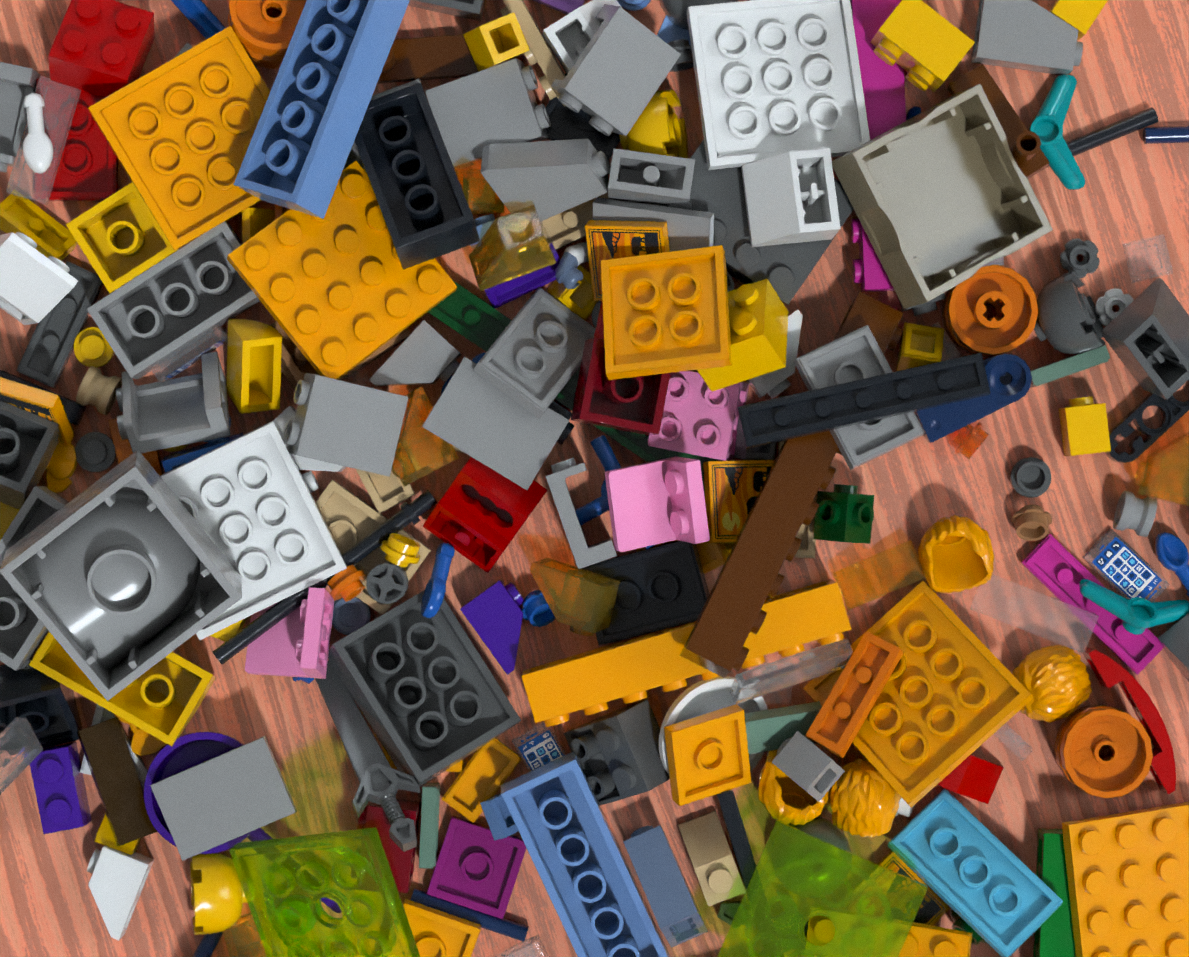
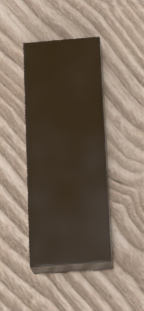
M117 717L76 731L117 846L158 832L147 814L144 792Z

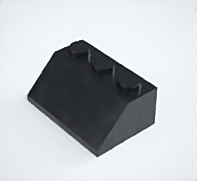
M33 658L30 659L25 668L17 671L6 664L0 665V759L79 740L76 731L81 730L82 725L73 690L31 667L29 664Z

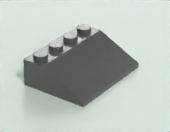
M703 139L690 158L695 159L690 201L660 204L659 206L714 213V246L723 245L726 263L754 282L767 278L780 299L789 304L833 239L751 247L741 167L708 170ZM834 178L841 228L854 208L841 182Z
M424 591L335 642L329 649L328 654L329 661L398 771L413 776L419 787L521 721L445 599H443L441 607L434 617L426 618L422 616L421 604Z

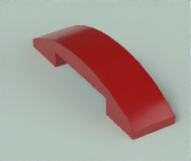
M1090 647L1082 650L1101 686L1109 689L1119 684L1140 723L1149 735L1155 747L1152 749L1153 759L1149 771L1158 787L1168 795L1176 791V766L1173 748L1165 724L1151 698L1137 680L1113 659Z

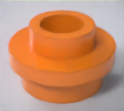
M354 565L347 566V569L336 573L327 583L332 590L330 593L331 597L334 600L343 598L345 602L352 600L364 590L365 586L362 583L367 575L363 570L358 571Z

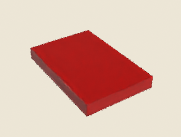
M37 78L36 93L43 97L45 107H43L44 130L52 141L54 154L50 167L41 174L35 173V200L102 202L118 191V158L88 108L105 97L53 82L49 78Z

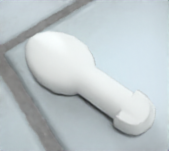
M30 93L25 97L23 106L26 109L28 134L23 142V156L29 168L35 173L41 174L50 167L54 150L52 141L44 130V99L38 93Z

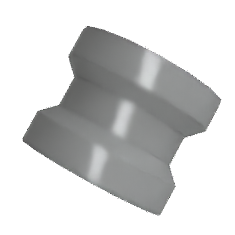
M1123 491L1116 507L1113 528L1124 531L1127 528L1132 529L1137 535L1147 537L1156 515L1157 499L1151 497L1139 499L1135 497L1134 493Z

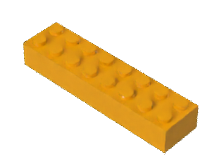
M829 579L775 595L774 598H766L761 610L767 612L764 622L756 635L751 632L749 633L743 645L749 648V652L742 665V669L765 663L764 655L777 651L779 655L781 654V657L805 651L803 644L817 640V643H820L821 646L843 640L842 632L851 630L838 582ZM696 621L643 634L523 670L521 677L535 723L544 721L545 726L550 727L569 721V713L583 709L585 715H591L609 709L607 702L623 698L624 704L642 700L648 697L646 690L662 686L663 692H668L687 686L685 679L696 675H701L703 681L719 677V675L680 656Z

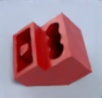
M471 457L445 495L438 502L423 527L443 542L452 545L457 552L489 573L543 498L547 489L533 480L528 490Z

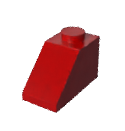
M971 754L937 785L988 804L1004 767Z

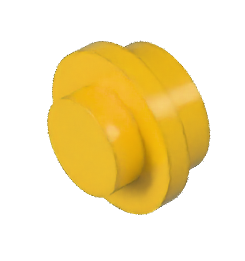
M97 327L84 329L77 335L74 341V354L78 361L87 367L94 366L98 368L104 366L114 355L113 349Z
M391 533L388 540L383 541L381 544V550L386 553L385 559L394 565L408 567L409 563L417 564L420 559L418 554L420 544L404 535Z

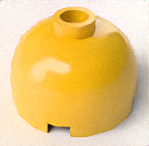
M674 90L656 91L627 136L619 134L621 146L624 150L629 149L630 151L688 158L685 119H678L674 107L681 106V103Z
M198 854L191 857L190 880L191 904L195 913V917H192L194 935L222 932L233 926L240 918L243 903L251 902L250 879H242L238 865L230 857L223 854Z

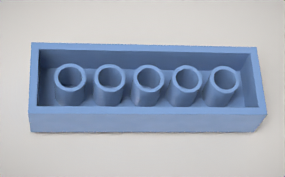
M306 0L233 185L263 201L324 219L410 0Z
M573 751L500 785L501 795L577 956L670 957L575 752Z

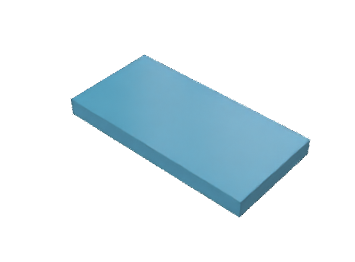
M945 788L888 843V847L1001 957H1010L1063 903V900Z

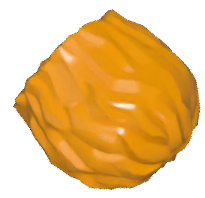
M957 515L950 516L949 518H940L927 529L921 539L918 548L919 561L922 565L924 577L930 588L934 589L935 592H961L965 589L981 586L991 580L994 570V551L989 534L970 518Z
M1061 645L1045 646L1026 655L1012 672L1015 678L1033 696V699L1020 712L1026 714L1031 719L1044 720L1051 723L1069 716L1080 704L1085 702L1089 698L1092 689L1091 682L1088 679L1089 674L1086 672V664L1080 661L1081 656L1075 653L1073 649Z
M778 750L769 751L765 765L759 775L758 798L773 819H778L783 824L805 825L814 820L822 813L825 804L828 802L830 790L818 802L772 763L773 759L777 756Z
M858 758L854 762L845 764L841 767L845 772L830 788L833 824L837 828L849 832L851 835H860V837H874L888 833L899 809L901 796L866 758Z

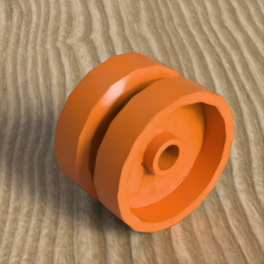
M306 0L229 1L228 27H232L254 65L268 69L280 68Z
M998 265L981 267L972 277L948 290L942 307L944 329L953 343L969 354L982 353L983 357L1007 353L1023 344L1034 330L1038 315L1036 294L1027 279L1011 268ZM985 304L991 305L995 310L994 317L988 320L983 315L987 310Z
M1102 704L1084 706L1070 714L1058 729L1054 744L1056 763L1064 777L1087 794L1105 799L1122 797L1138 788L1149 774L1153 759L1151 739L1143 725L1130 714ZM1103 745L1109 749L1106 757L1099 755V749Z

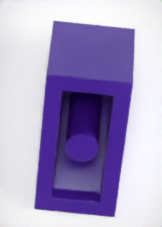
M500 579L462 606L460 610L508 675L515 669L524 613L520 605L524 602V598L512 582L505 586Z

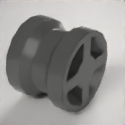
M386 562L377 565L370 571L366 587L369 595L379 603L390 604L398 601L405 595L409 579L402 567Z

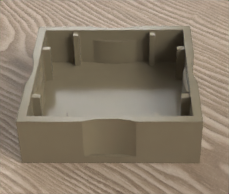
M981 84L952 95L832 161L833 169L904 309L929 302L972 277L988 262L1008 256L1053 230L1027 177L1022 173L1011 154L1006 134Z

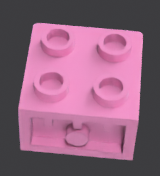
M681 371L670 373L659 435H649L648 445L720 461H734L738 418H740L737 407L746 404L749 384L740 382L711 391L697 372Z
M676 456L605 472L613 541L616 551L624 552L673 540L693 544L710 541L700 460Z
M309 587L308 599H303L300 607L247 646L245 671L248 674L326 679L334 599L325 588ZM275 604L251 615L250 623L257 619L259 616H261L263 613H265L267 610H269L271 607H273Z

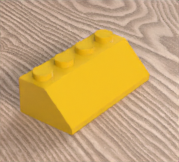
M50 632L46 635L29 664L31 667L171 747L198 710L216 679L214 675L171 652L107 701Z

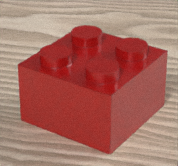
M71 0L48 55L50 80L106 98L139 79L155 39L154 13L114 0Z

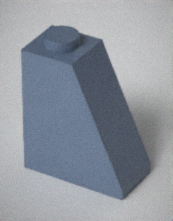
M661 825L655 828L653 826H644L631 834V838L623 842L660 930L671 948L708 932Z

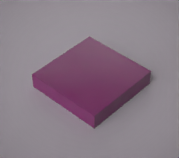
M452 816L427 894L503 919L526 851L523 839L510 835L494 841L490 828Z

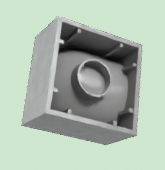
M139 450L123 460L6 550L0 566V573L107 701L242 598V579L240 574Z

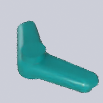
M1062 74L1054 80L1031 124L1030 131L1039 136L1041 141L1040 149L1050 162L1049 166L1064 187L1069 190H1078L1084 187L1085 178L1063 138V123L1077 81L1072 75Z
M1082 579L1079 582L1080 593L1084 597L1122 619L1123 627L1135 635L1142 634L1146 628L1181 620L1189 613V601L1187 600L1153 603L1139 597L1129 600L1088 579Z

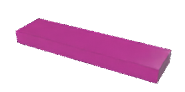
M1051 534L1044 537L1020 562L1135 674L1138 675L1163 649L1159 639L1148 628L1140 635L1128 632L1122 625V619L1080 593L1079 582L1082 579H1088L1102 587L1104 586Z

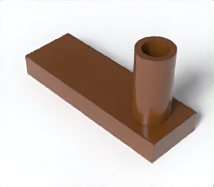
M463 34L396 39L392 44L377 84L413 81L416 79L458 78L479 71Z
M983 64L949 84L947 90L951 95L981 84L1006 134L1011 154L1027 179L1048 167L1050 162L1040 149L1041 141L1039 136L1027 130Z

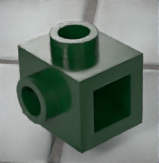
M834 484V492L818 491L816 503L819 504V507L815 513L813 539L870 544L872 521L874 518V495L858 494L859 486Z

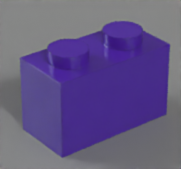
M77 743L39 749L28 754L43 834L84 827L90 823L92 818L83 773H80L81 763Z

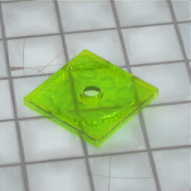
M776 819L717 957H898L928 887ZM814 916H825L834 924V937L824 945L812 944L805 937V924Z
M376 827L237 843L229 850L267 957H420ZM321 898H329L336 902L342 911V918H334L328 915L321 905Z

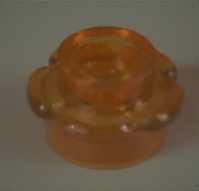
M977 423L975 427L969 424L959 432L953 440L958 445L955 454L960 452L967 459L971 458L989 436L980 427L982 423Z

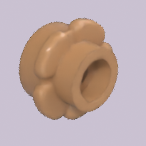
M1026 505L1013 515L1012 522L1015 523L1014 528L1018 537L1027 541H1037L1048 535L1052 516L1049 512H1044L1043 508L1038 505Z

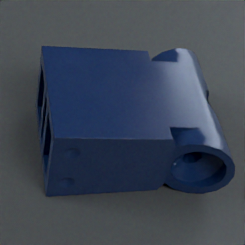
M999 354L983 359L991 391L990 395L915 411V415L925 432L926 440L932 443L1024 397L1030 389L1032 381L1031 371L1026 362L1018 356L1011 354Z

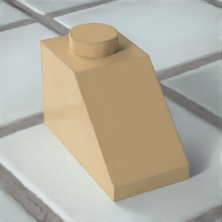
M716 810L678 824L708 907L746 893Z

